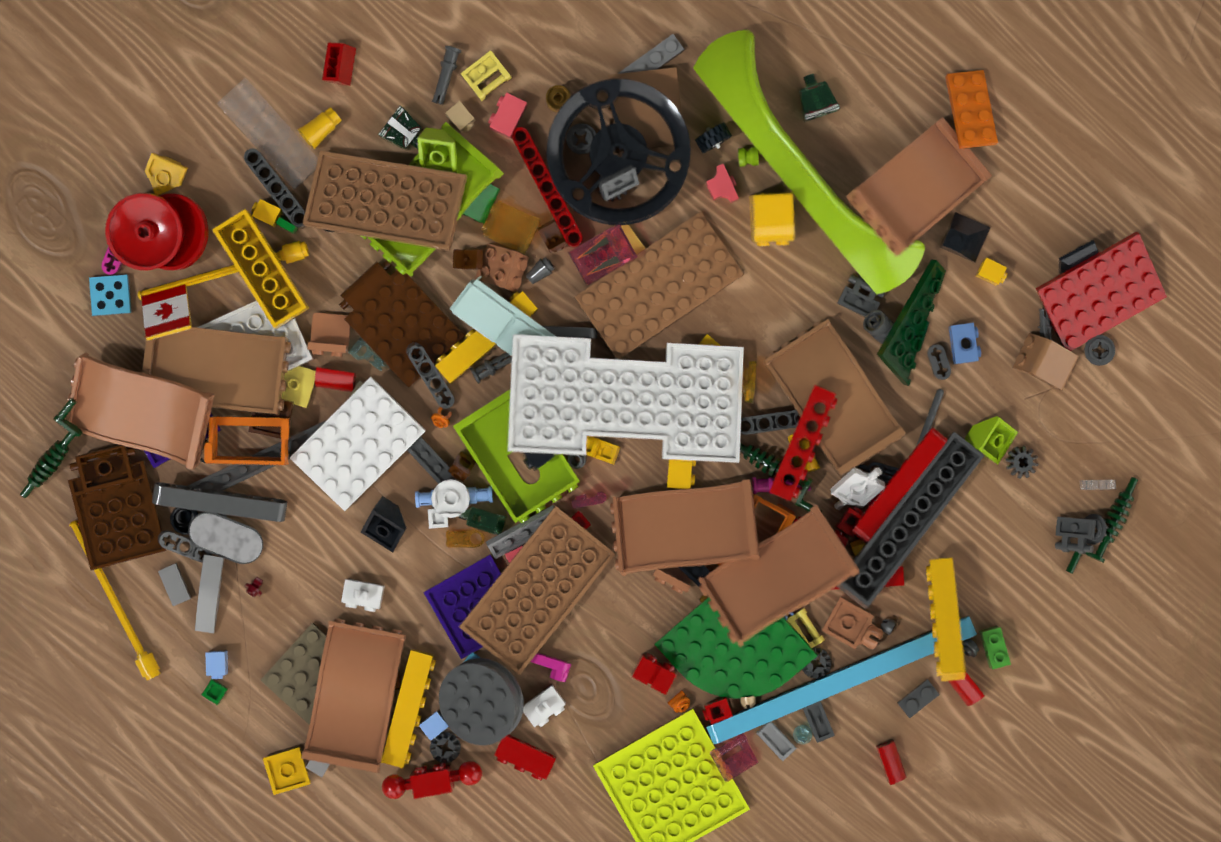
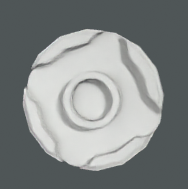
M450 479L442 481L435 487L431 500L437 513L443 517L453 518L460 516L466 511L469 506L470 495L464 484Z

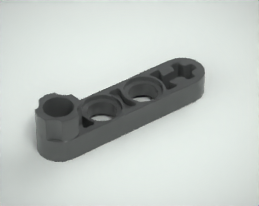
M543 326L557 337L597 338L596 328Z
M417 342L410 343L406 349L409 359L438 405L445 409L450 408L454 404L453 394L422 345ZM414 348L420 349L418 351L419 357H416L415 354L411 355ZM424 362L431 365L430 370L426 373L420 370V366ZM434 378L441 381L440 386L436 389L430 386V382ZM444 387L446 388V390H443V393L446 397L450 396V398L448 399L449 403L447 404L445 402H440L443 399L441 395L438 393Z

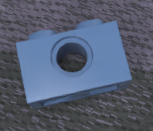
M974 323L949 326L953 365L979 361L978 357H981V349L976 343V338L979 337L977 326L974 327ZM963 338H967L970 341L968 349L961 346Z

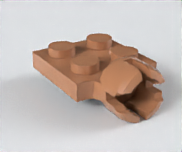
M841 597L822 629L823 632L853 649H856L859 644L869 649H875L878 642L869 638V636L873 635L880 640L883 636L882 629L872 623L873 615Z

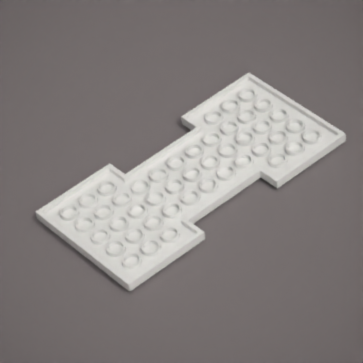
M513 335L508 430L509 452L586 455L587 436L663 440L662 459L739 463L744 347L667 343L666 362L590 358L591 339Z

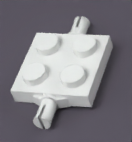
M854 467L830 489L831 495L840 499L834 504V507L837 510H841V508L848 504L860 509L863 508L885 488V482L877 478L882 474L881 469L876 467L871 473H865Z

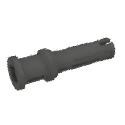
M446 45L444 59L440 62L442 67L432 100V102H438L440 105H444L453 70L457 69L456 61L462 51Z
M505 352L491 361L485 360L484 364L476 368H470L479 384L482 379L489 375H495L498 369L510 364L512 356Z

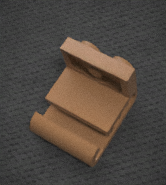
M1029 333L1019 355L1016 357L1013 368L1028 373L1045 383H1049L1051 387L1062 391L1079 356L1050 339Z

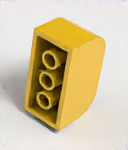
M793 194L749 196L752 242L757 243V246H769V242H776V245H789V241L794 240Z

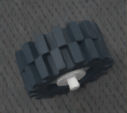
M725 122L714 128L710 129L708 127L706 129L707 132L696 138L695 142L701 152L706 153L715 147L719 149L721 147L720 144L732 137V134Z

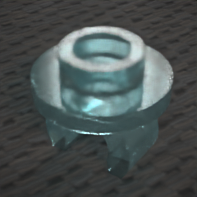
M799 725L793 731V738L799 744H807L812 739V731L806 725Z

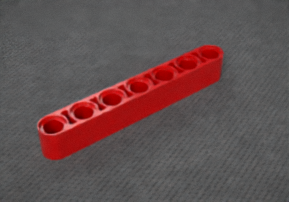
M523 127L514 129L512 132L513 142L562 236L571 248L579 247L583 240L582 234L564 199L555 187L551 174L529 132ZM519 132L525 133V140L517 141L515 139L516 134ZM527 149L535 151L533 158L529 159L524 156ZM536 166H541L544 172L538 176L533 173V169ZM543 184H552V191L544 192L542 190ZM553 200H559L562 206L556 210L551 207V203ZM562 217H568L571 220L568 226L565 227L560 224ZM573 233L579 236V241L575 244L568 240L569 236Z
M932 427L850 532L864 543H867L943 448L948 439Z

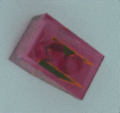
M620 224L605 230L568 252L586 286L638 258Z

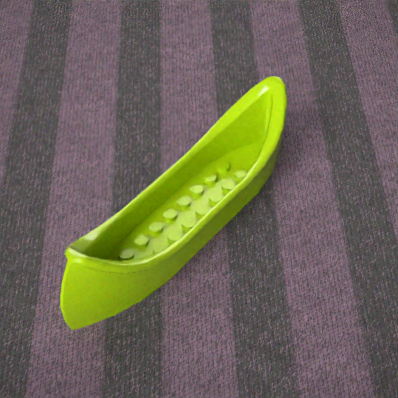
M740 30L731 32L709 44L699 56L693 69L745 135L876 295L888 292L903 284L919 266L925 251V245L921 241L916 240L896 257L888 249L884 241L876 235L868 222L854 213L835 194L784 131L769 108L757 74L755 37L751 31Z

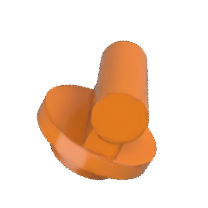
M681 690L667 703L676 713H682L689 708L690 699Z

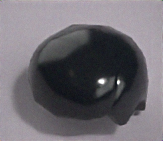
M174 508L170 516L172 527L182 535L189 534L188 527L190 521L198 515V511Z

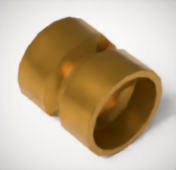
M555 85L547 91L546 103L552 112L558 113L564 103L571 97L569 90L562 85Z

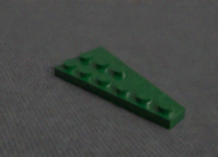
M930 260L877 353L878 357L903 385L910 386L911 369L915 370L916 362L914 360L917 352L921 351L929 326L927 319L930 311L933 312L935 307L933 300L935 294H938L946 272L937 260Z

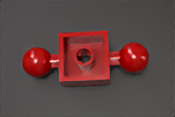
M474 761L462 763L458 770H451V765L446 766V763L435 764L430 769H427V766L415 768L410 778L403 779L396 774L387 776L382 782V792L390 799L402 797L406 790H412L414 799L452 793L454 782L461 781L468 786L477 784L482 778V769Z

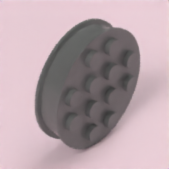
M474 658L463 662L445 676L439 690V707L444 721L455 735L468 743L482 746L497 743L509 735L518 726L522 718L524 702L521 688L512 673L503 665L493 660Z

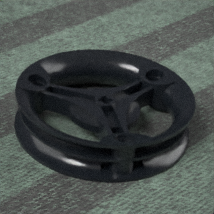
M609 79L593 83L579 90L560 108L548 134L547 162L555 187L567 204L576 212L602 224L631 225L648 220L663 211L681 190L690 163V138L686 124L678 109L665 95L655 88L634 80ZM601 92L608 95V99L604 102L597 99L598 94ZM619 97L643 102L653 108L663 118L671 132L674 143V151L670 155L660 154L648 149L644 137L637 129L620 122L614 108V103ZM589 106L598 110L601 130L594 136L590 145L592 166L579 181H574L568 177L564 165V140L573 120L581 111ZM610 106L615 124L606 126L601 109ZM617 148H619L620 151H624L621 157H618V155L613 154V152H616ZM647 156L666 160L665 168L646 164ZM672 162H678L681 168L678 171H672L669 166ZM630 165L635 167L637 175L642 170L665 173L667 181L653 197L639 205L628 208H610L592 202L591 194L599 187L598 181ZM596 171L601 177L588 190L583 183ZM578 189L584 192L583 198L579 200L573 197L574 191Z

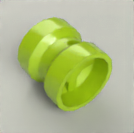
M751 147L748 150L738 148L739 167H745L748 163L752 166H759L758 149L756 147Z

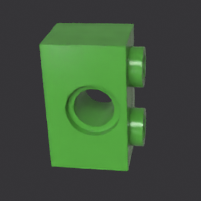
M994 626L980 630L979 634L989 668L993 670L1011 665L1001 627Z

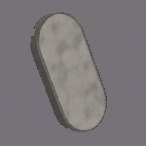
M211 512L200 513L190 521L188 533L192 543L196 547L238 564H249L255 561L263 550V540L259 532L238 521Z

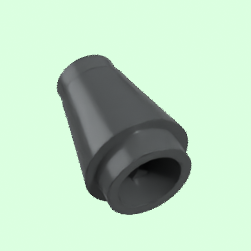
M540 258L526 277L534 284L552 274L555 267L548 258Z

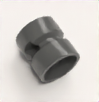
M880 310L871 311L863 321L864 329L880 344H883L894 325V322Z

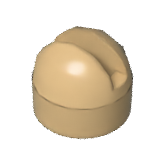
M741 697V705L745 709L748 708V705H750V708H753L756 704V697Z

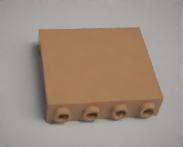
M677 67L608 75V80H634L655 88L675 105L682 116ZM619 97L614 103V108L620 122L637 129L644 137L648 149L674 146L667 124L653 108L635 99ZM613 115L612 118H609V125L615 124ZM619 148L616 149V154L622 152Z

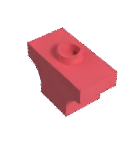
M724 163L716 166V176L706 181L713 201L719 198H726L731 203L738 201L739 197L734 188L737 186L734 177L728 175Z

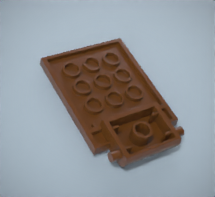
M387 260L382 265L376 261L341 294L344 300L339 306L343 310L349 305L352 307L353 311L344 320L409 388L421 377L406 353L407 346L410 343L417 342L421 344L433 364H435L441 355L447 353L465 335L407 273L402 275L396 270L390 276L386 270L391 267V264ZM414 348L411 355L415 354L416 357H419L418 351L420 349ZM424 362L421 364L420 370L425 373L431 365Z
M117 445L75 456L76 462L69 464L71 471L79 470L80 477L69 479L68 483L91 571L167 551L158 543V535L162 530L156 506L152 503L153 494L144 460L130 463L129 456L136 455L134 448L127 449L126 446Z

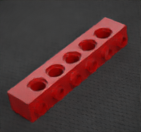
M814 385L771 486L770 493L788 501H791L792 498H797L801 489L797 487L799 481H804L808 472L805 467L808 462L812 463L816 453L813 452L815 444H820L823 434L820 433L822 427H827L831 418L828 416L830 408L834 409L838 402V398H835L836 393ZM818 402L825 405V411L821 414L817 413L814 409L815 404ZM814 420L817 422L818 428L816 431L808 430V421ZM802 438H807L810 441L808 449L800 447L799 442ZM794 456L802 458L803 463L800 467H795L792 464ZM786 474H792L795 477L794 484L789 485L784 481Z

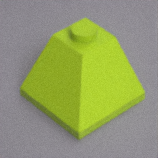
M426 127L418 137L420 167L457 173L455 140L445 130Z
M995 416L973 425L964 440L985 455L986 458L999 464L1018 432L1000 417Z

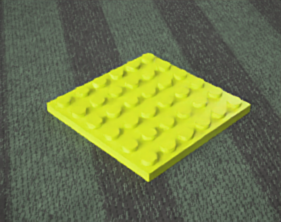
M693 708L593 765L636 842H694L750 810Z

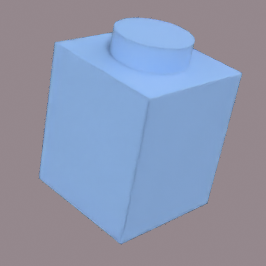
M208 651L205 653L206 676H211V679H223V675L228 674V651Z
M439 710L419 725L430 741L449 727Z

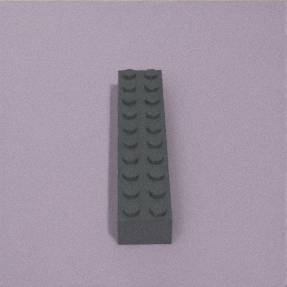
M953 432L947 437L948 441L872 538L855 556L853 562L857 566L859 573L855 576H850L837 585L839 589L863 608L869 607L985 456L957 433Z

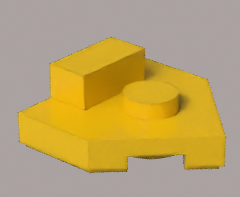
M151 153L145 173L151 182L154 194L159 195L181 186L188 168L171 158Z

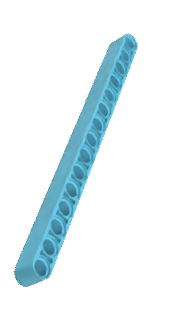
M970 616L959 619L962 641L977 635ZM932 631L756 704L753 708L749 707L732 714L733 717L706 726L712 743L714 745L933 654L934 642H937V638H933Z

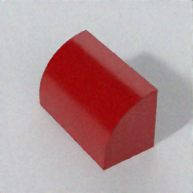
M328 42L322 80L350 86L356 48L344 43Z
M316 367L315 387L352 392L355 388L357 374Z
M966 671L965 679L948 681L967 706H971L985 697Z
M894 740L877 745L876 749L888 783L893 785L907 778Z

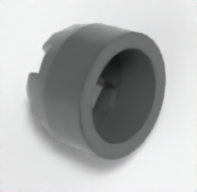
M889 618L884 619L880 625L882 631L890 635L897 622Z

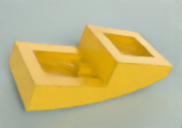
M587 436L586 455L612 465L615 464L621 447L592 436Z

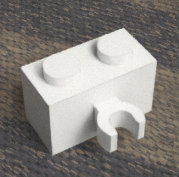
M345 579L341 602L346 603L345 607L357 608V605L364 606L366 611L375 612L376 609L381 608L385 585Z
M552 684L524 705L523 712L534 727L537 725L542 727L549 721V716L552 714L557 716L565 710L563 706L566 705V702Z

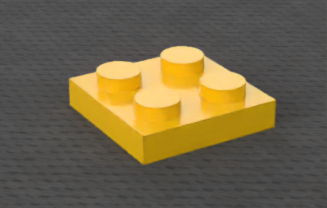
M301 747L263 758L273 795L311 784L305 761L301 759Z

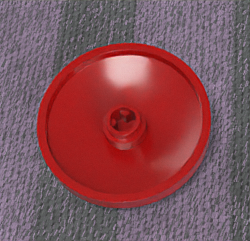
M137 193L123 198L112 208L106 221L105 235L109 249L121 263L136 270L147 271L164 266L176 256L183 241V224L177 210L166 199L151 193Z
M174 193L160 195V197L166 199L174 206L183 224V241L178 253L160 269L170 271L182 270L193 265L206 248L209 235L207 218L198 203L187 196Z

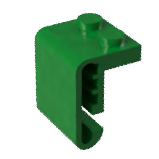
M489 184L469 205L463 215L485 224L500 189Z

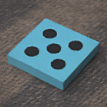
M129 275L89 278L92 316L131 313Z

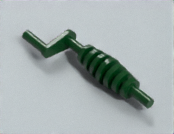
M70 398L58 415L54 417V420L69 432L62 441L57 440L38 459L35 468L32 469L31 474L27 478L29 483L20 493L23 498H27L35 487L42 486L43 482H46L48 477H51L53 472L58 470V466L61 465L62 460L66 456L65 454L69 451V443L75 436H81L82 431L64 419L77 403L73 398Z
M740 443V452L743 453L745 460L750 457L749 463L752 465L757 461L755 465L757 469L764 465L761 470L763 473H766L770 468L768 473L770 476L778 472L782 461L780 458L773 462L775 459L774 454L771 453L767 458L768 451L764 450L760 454V448L757 447L754 451L753 445L750 444L749 447H746ZM786 474L784 481L791 480L795 482V477L792 474ZM811 478L799 481L798 485L803 487L795 503L796 506H800L808 512L814 506L803 499L813 482Z
M1131 477L1125 491L1118 494L1122 497L1121 499L1116 498L1114 500L1118 506L1111 505L1110 507L1115 513L1107 512L1106 515L1112 519L1105 518L1106 524H1108V529H1106L1107 536L1102 539L1103 542H1100L1096 553L1086 552L1084 555L1104 563L1105 559L1102 556L1108 544L1115 541V539L1111 538L1112 535L1116 537L1119 535L1115 529L1122 530L1123 528L1118 522L1124 524L1127 522V519L1121 516H1129V512L1125 508L1131 509L1132 507L1128 501H1134L1132 493L1138 479ZM1078 551L1074 552L1066 569L1071 574H1073L1082 555Z

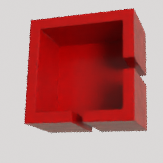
M649 653L646 655L642 654L631 674L632 678L645 685L649 683L651 688L666 695L677 675L676 671H674V666L666 662L663 664L657 662V657Z

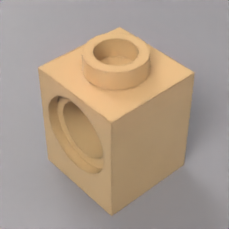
M460 101L445 113L461 133L463 131L468 132L474 127L473 122H475V118Z

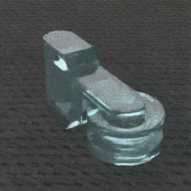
M359 338L348 352L357 360L366 359L368 361L374 355V361L370 360L369 362L380 371H382L381 366H386L383 363L384 361L370 350V346L362 338ZM364 345L366 347V353L364 354V356H358V351Z

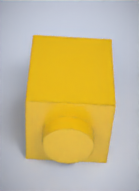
M262 199L259 202H255L251 210L253 212L252 217L274 228L277 225L276 221L283 212L282 209Z
M986 257L983 259L976 277L997 286L1005 281L1008 274L1005 272L1007 267Z

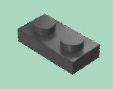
M630 165L598 181L602 197L607 201L639 185V180L635 167Z
M926 679L897 703L905 714L911 718L940 694L929 680Z
M821 701L802 708L817 743L835 736Z

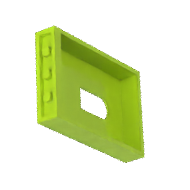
M508 390L453 427L515 523L518 521L523 523L530 518L529 514L533 511L539 513L547 508L545 506L547 502L552 501L555 503L561 499V493L566 490L570 493L578 488L577 483L580 480L563 454H554L550 461L538 469L540 478L536 483L527 484L522 480L507 455L512 453L508 451L510 390Z

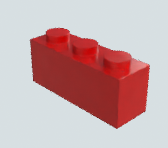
M511 735L505 736L500 741L494 754L497 757V761L503 764L509 762L515 765L514 768L523 773L526 770L532 773L531 776L540 781L542 779L547 780L556 760V756Z

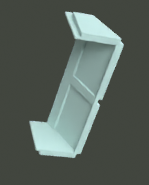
M479 276L476 280L472 279L450 307L453 314L490 341L495 342L511 356L513 335L557 337L480 281L482 276Z

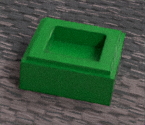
M280 217L276 221L278 226L292 234H295L298 229Z
M211 679L201 696L219 705L228 688Z

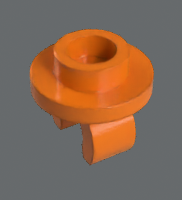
M442 407L431 417L433 424L438 428L448 427L452 412L449 411L447 416H443L441 414Z

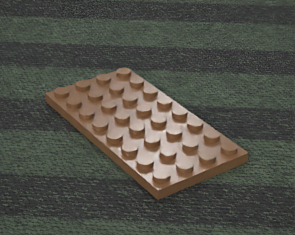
M320 151L303 225L450 251L467 176L465 174Z
M700 211L574 298L614 357L620 360L744 274Z
M555 506L460 624L459 628L520 675L615 556V553Z

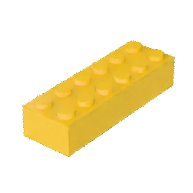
M242 210L212 229L273 328L278 329L310 309L248 210Z
M953 558L929 560V566H926L927 582L931 581V585H928L929 600H933V604H930L931 619H935V623H932L933 638H937V642H934L935 657H939V661H936L937 676H941V681L965 679V666Z

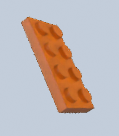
M984 70L947 74L945 78L959 149L996 145L998 140Z

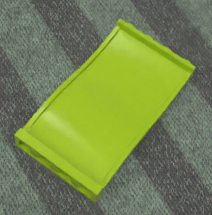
M445 122L441 126L442 130H445L455 140L457 173L467 176L458 215L459 219L476 197L496 178L500 179L504 173L452 126ZM419 153L411 161L410 166L420 167ZM361 236L364 240L366 238L370 239V245L377 252L382 250L384 252L382 256L389 263L395 262L397 264L395 268L402 275L407 273L411 277L414 275L413 271L435 250V248Z

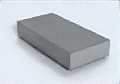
M177 563L158 571L173 606L191 599Z
M772 721L766 723L756 732L782 761L797 749Z

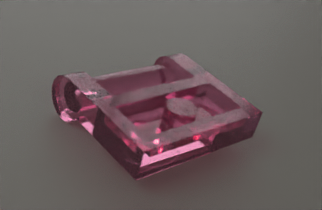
M598 492L595 497L587 498L586 494L575 496V500H572V507L574 509L602 504L606 501V494Z
M744 733L737 735L735 739L719 749L715 748L710 751V755L725 782L730 781L759 763ZM740 745L742 748L740 751L722 760V755Z

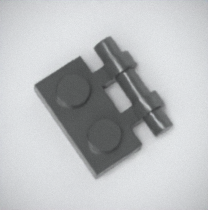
M851 274L848 281L855 285L853 289L845 286L837 304L866 317L868 313L878 309L880 302L873 300L876 293L862 277H856ZM860 287L870 292L868 297L858 292ZM885 292L877 294V296L883 298Z
M1057 517L1055 536H1062V542H1056L1055 548L1063 552L1093 553L1094 546L1087 545L1086 542L1087 539L1094 540L1096 520ZM1071 537L1078 538V544L1071 543Z

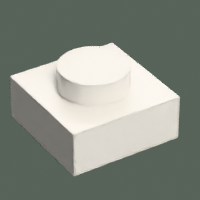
M428 509L429 529L449 527L448 517H443L435 509Z

